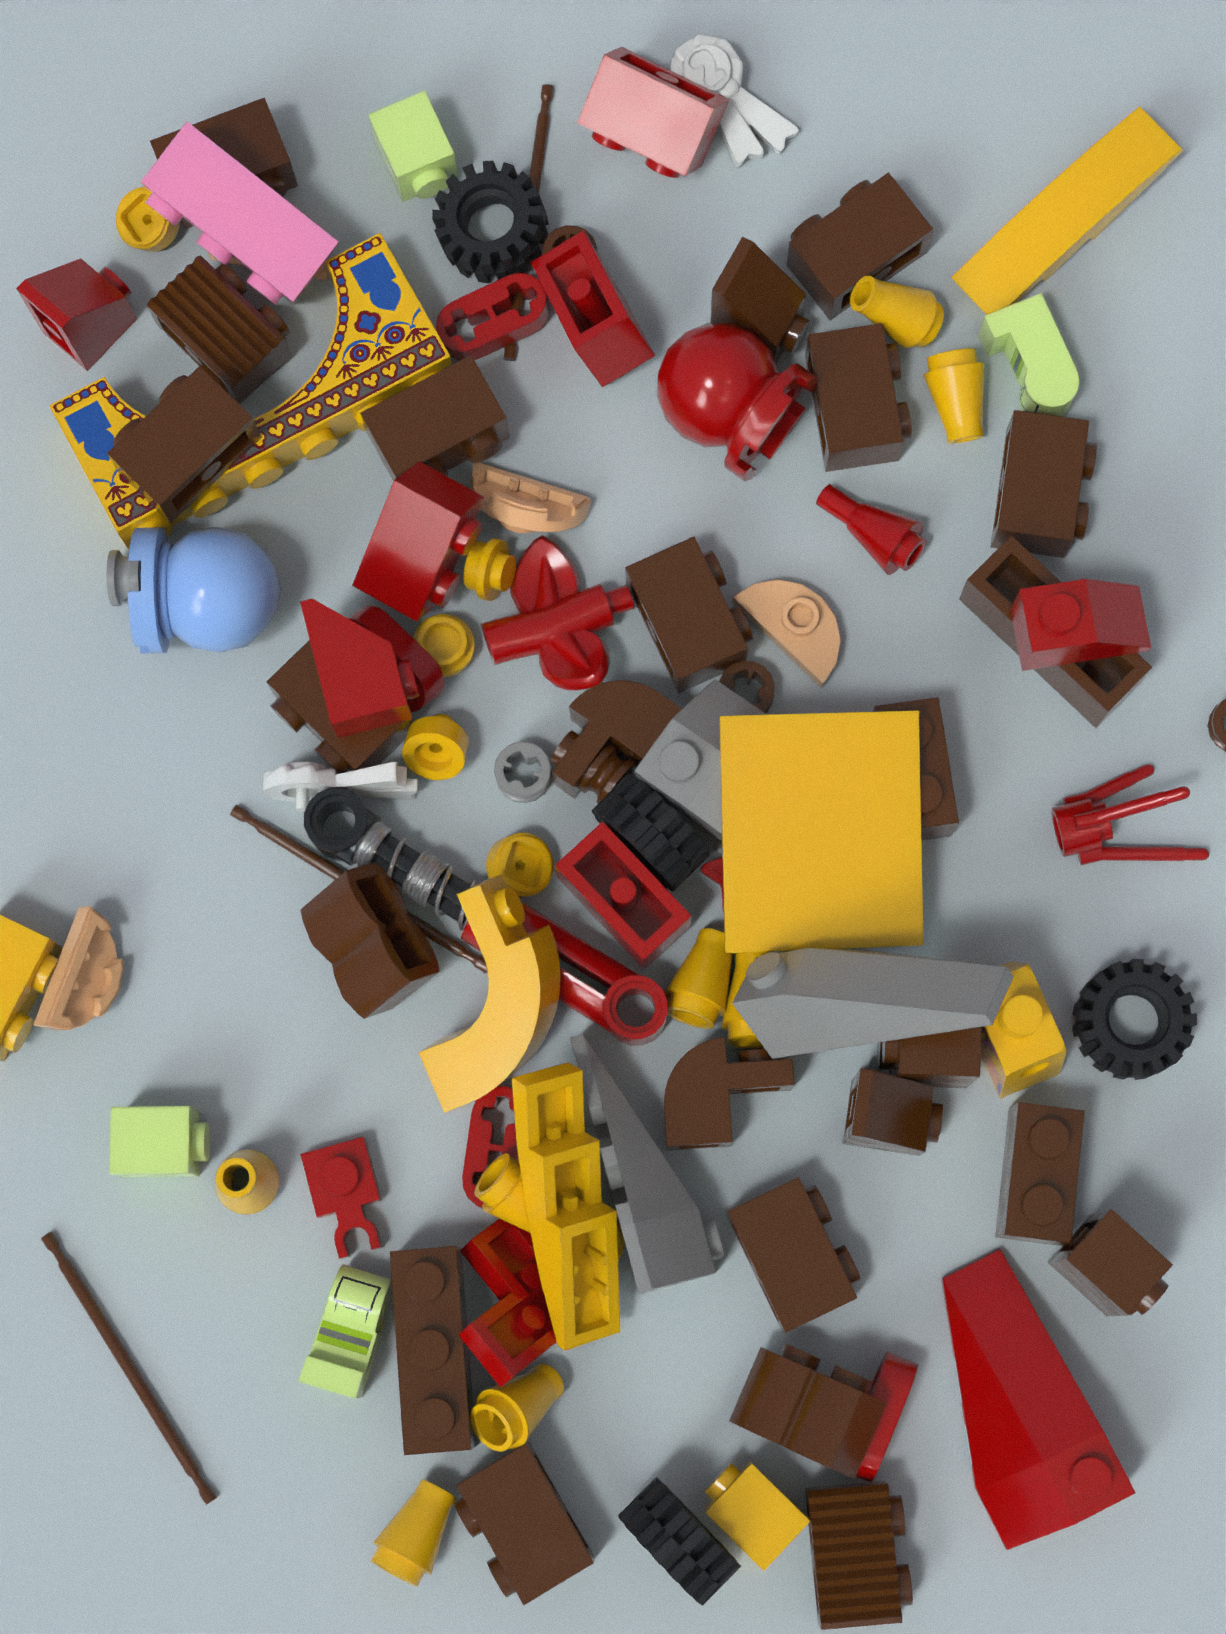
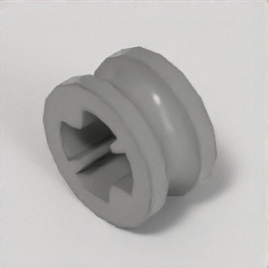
M110 550L107 559V591L112 606H121L123 600L128 599V591H141V561H128L129 556H123L120 550Z
M520 741L510 744L499 753L495 760L494 774L498 788L505 797L514 802L528 803L536 801L546 793L551 785L552 771L549 758L542 748L533 743ZM521 757L527 765L538 763L541 767V773L533 772L536 782L525 788L519 780L508 782L505 778L506 772L513 773L511 762Z

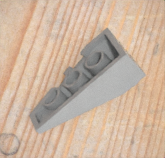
M714 679L671 719L634 772L639 781L645 782L665 802L722 841L719 716L767 714Z
M804 948L782 953L769 952L756 957L748 967L746 977L732 1004L771 1058L774 1059L993 1025L1014 976L1008 967L869 950Z
M584 1035L570 1037L578 1068L583 1070V1087L597 1139L600 1140L601 1155L639 1295L714 1275L716 1271L713 1260L724 1257L715 1220L711 1219L702 1222L697 1205Z

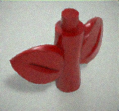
M541 535L532 541L520 558L510 587L511 597L520 614L481 623L483 636L494 665L539 654L542 674L553 685L564 690L588 689L602 683L610 665L608 646L595 633L613 626L614 615L634 609L633 599L627 585L604 592L601 584L581 591L579 574L572 561L556 543Z

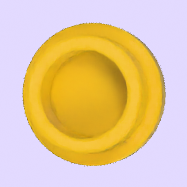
M492 538L488 543L477 541L468 553L464 567V585L466 589L476 591L478 598L482 600L493 601L501 591L506 592L512 585L516 572V559L513 555H510L509 545L505 540Z
M449 614L431 616L424 620L414 632L413 638L436 660L444 677L454 676L462 672L470 664L474 656L475 641L472 631L463 620Z

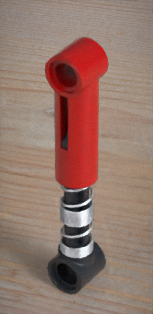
M328 788L317 793L308 802L304 812V828L318 851L327 858L343 861L350 866L357 864L360 867L376 862L385 870L396 886L400 885L402 887V895L410 897V900L418 902V905H422V907L432 905L436 916L448 915L456 920L459 930H463L461 939L481 951L457 894L476 885V880L470 884L452 873V866H449L448 863L445 864L440 858L437 859L432 853L429 854V851H424L421 854L404 843L406 840L405 836L401 837L400 840L392 836V828H388L387 825L384 826V823L381 822V817L368 810L362 800L351 791L343 788ZM337 811L352 813L355 816V825L347 836L341 839H331L323 834V825L331 814ZM521 901L525 913V920L522 924L526 933L550 925L559 959L608 989L605 996L560 968V993L558 999L560 1002L610 1032L619 1042L630 1046L650 1043L663 1032L668 1020V1002L662 987L653 979L635 973ZM630 995L646 997L652 1002L655 1009L652 1019L640 1027H631L624 1024L617 1014L619 1004L624 998Z

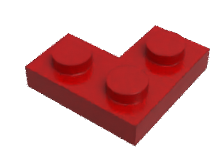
M498 1219L473 1237L460 1252L500 1301L471 1322L459 1336L501 1388L553 1347L557 1341L539 1277L531 1233Z

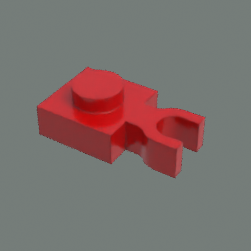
M360 1137L300 1154L316 1217L323 1218L333 1214L337 1216L338 1227L334 1234V1241L338 1258L345 1259L351 1257L346 1245V1239L348 1234L356 1228H362L367 1232L371 1250L383 1248L378 1229L373 1222L367 1219L363 1207L382 1201L366 1138Z

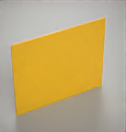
M919 711L719 716L725 953L793 951L804 948L846 949L924 945Z

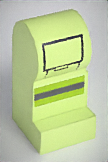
M1042 293L985 315L978 337L988 357L1004 351L1020 384L1018 399L1021 409L1026 412L1065 416L1072 405V400L1077 394L1080 380L1075 364Z
M344 1264L341 1265L330 1290L310 1355L306 1357L298 1382L355 1399L363 1397L385 1324L383 1319L392 1291L391 1278Z

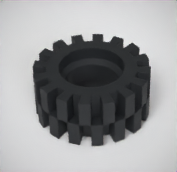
M493 160L483 161L484 172L477 174L473 164L462 167L466 179L460 182L452 174L446 180L450 192L447 194L439 190L435 198L440 210L432 209V220L436 227L434 231L447 259L452 266L456 264L460 274L467 278L474 272L478 282L489 284L490 274H495L498 280L508 276L507 271L515 268L517 273H526L529 270L525 260L529 257L534 261L542 256L539 243L544 244L549 235L545 226L549 225L547 213L536 186L533 187L531 179L526 173L522 171L517 175L514 165L505 162L501 171H497ZM490 204H502L508 207L513 212L514 220L511 229L504 236L492 241H480L469 233L470 218L477 210Z
M628 773L591 810L598 823L603 821L657 880L672 892L710 856L709 849L704 845L703 840L693 832L694 829L688 822L683 821L678 816L679 813L672 806L669 807L656 791L653 792L645 782L639 781L633 774Z
M1132 959L1126 963L1119 961L1097 973L1079 992V1000L1074 1004L1072 1015H1076V1023L1072 1026L1074 1037L1078 1036L1082 1046L1079 1047V1050L1084 1058L1089 1055L1095 1061L1093 1067L1100 1072L1107 1070L1113 1073V1078L1122 1080L1126 1078H1135V1080L1146 1079L1176 1064L1183 1057L1182 1053L1184 1050L1191 1046L1194 1038L1191 1035L1192 1027L1197 1025V1013L1191 1014L1190 1009L1194 999L1191 992L1186 994L1183 992L1179 985L1184 981L1176 973L1170 976L1164 972L1166 966L1154 962L1152 965L1144 964V959ZM1135 995L1146 999L1154 1007L1158 1017V1027L1151 1040L1144 1044L1134 1045L1122 1041L1114 1034L1110 1025L1109 1015L1117 999L1123 996Z
M657 1477L618 1515L619 1519L625 1524V1527L637 1538V1541L652 1555L658 1564L702 1606L741 1567L711 1531Z

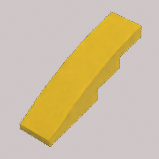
M1139 106L1047 185L951 278L986 315L1019 302L1041 279L1046 282L1089 238L1094 240L1183 152V149Z
M569 1062L512 1078L516 1141L526 1213L539 1277L557 1345L564 1351L620 1332L617 1211L602 1202L600 1140L585 1132L583 1070Z

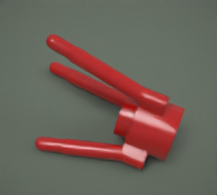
M1145 764L1085 793L1063 798L1064 805L1051 808L1054 831L1062 856L1067 857L1078 854L1080 865L1102 860L1203 861L1209 857V851L1205 848L1102 846V841L1113 839L1111 821L1162 807L1190 796V789L1182 786L1106 807L1104 802L1097 803L1153 775L1155 769L1151 764Z

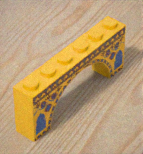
M381 233L326 260L330 278L336 291L337 317L333 336L324 358L316 371L296 393L267 413L253 418L262 438L171 524L117 471L107 454L114 447L113 441L118 432L134 419L139 418L143 420L146 417L145 415L133 409L122 400L112 389L105 376L49 405L110 521L128 550L135 528L161 527L165 530L168 537L173 531L172 526L193 515L196 518H203L214 514L227 504V497L248 486L252 489L264 487L278 479L282 475L284 467L303 457L307 460H313L329 453L337 446L339 438L358 428L361 431H366L361 418V412L452 365L451 356Z

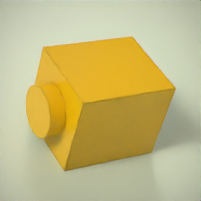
M751 1461L741 1470L731 1462L704 1491L712 1499L704 1508L705 1513L763 1571L767 1569L810 1522L808 1517Z

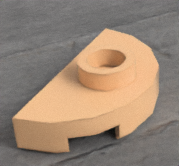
M479 462L473 465L469 489L484 496L480 509L491 518L500 521L502 526L516 533H531L533 531L560 532L577 527L588 516L592 500L588 496Z
M778 579L752 584L733 597L732 603L735 606L738 605L745 616L822 688L836 667L841 642L836 616L824 599L800 583Z
M91 906L79 907L58 963L33 1023L34 1026L50 1030H70L83 1026L94 1017H99L106 1013L119 992L124 968L123 959H117L115 942L109 933L112 929L110 923Z

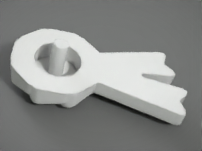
M698 34L675 50L670 62L671 71L730 99L719 124V129L735 167H741L747 158L759 160L763 157V147L751 130L778 154H781L783 151L785 140L794 138L798 134L797 126L741 87L743 62L729 41Z
M292 762L279 765L276 770L272 769L264 773L263 793L270 799L295 802L296 811L304 812L308 802L317 793L328 788H343L353 792L357 797L415 799L417 779L407 778V767L398 766L397 762H389L341 774H336L334 768H328L319 763Z

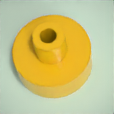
M436 714L434 716L422 717L414 721L408 728L402 749V757L407 767L423 778L430 780L450 779L458 775L464 767L469 748V739L464 729L448 715Z

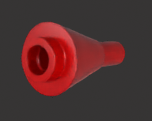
M828 484L817 498L816 505L846 524L847 530L887 575L893 574L899 568L904 571L909 570L925 548L926 539L921 537L924 524L921 521L867 503L860 504L831 484Z

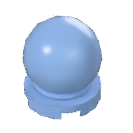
M161 527L134 529L130 541L128 561H141V591H128V605L133 643L135 647L140 646L141 654L167 653L170 640L174 636H177L192 648L225 652L247 647L268 627L278 611L281 592L279 578L268 551L247 534L219 527H211L189 532L172 545L168 542L165 530Z

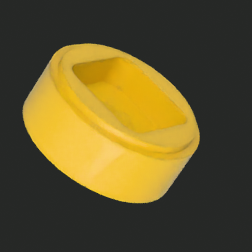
M145 187L133 189L122 198L116 211L118 233L122 240L133 248L148 252L160 251L173 242L178 233L180 221L174 226L145 202L152 193Z
M516 833L501 838L491 847L486 860L488 878L490 879L501 874L506 887L513 888L519 898L541 892L550 882L554 868L552 854L548 846L539 837L530 833Z

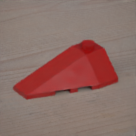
M1001 1249L942 1278L941 1282L953 1357L956 1361L962 1398L961 1407L971 1454L974 1488L1005 1549H1012L1075 1525L1135 1494L1136 1492L1105 1432Z

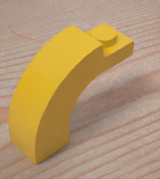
M501 874L457 894L487 966L489 979L488 995L482 1013L472 1026L442 1037L419 1052L444 1113L481 1098L522 1068L537 1052L546 1038L558 1005L560 964L556 942L550 925L526 933L522 924L525 920V913L521 900L513 888L506 887Z

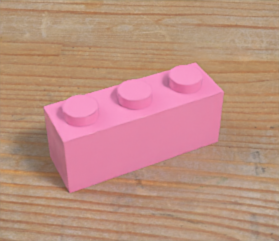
M189 122L184 124L141 181L143 186L152 193L145 202L174 226L178 224L182 217L202 232L196 241L199 246L225 266L232 257L253 272L246 282L275 305L282 296L294 304L339 243V241Z

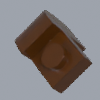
M617 680L604 682L589 688L580 694L569 706L571 721L581 727L583 731L578 735L571 730L554 751L550 759L556 765L552 771L554 785L575 799L580 792L578 785L583 775L596 757L611 743L618 747L619 755L625 759L632 758L637 762L638 766L671 719L682 708L653 688L638 682Z
M725 1037L711 1039L692 1048L675 1065L665 1088L664 1122L666 1151L731 1147L733 1141L729 1095L791 1091L794 1087L793 1060L772 1059L766 1049L740 1051L738 1052L739 1062L727 1063Z

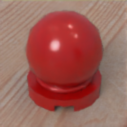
M706 323L685 332L667 349L658 370L657 398L665 420L681 437L703 447L727 446L728 452L724 460L725 468L743 481H748L756 474L757 469L751 466L750 463L758 454L761 453L768 459H771L789 436L806 409L796 400L803 388L810 393L816 389L818 377L798 363L791 364L783 372H778L772 351L754 332L733 323Z

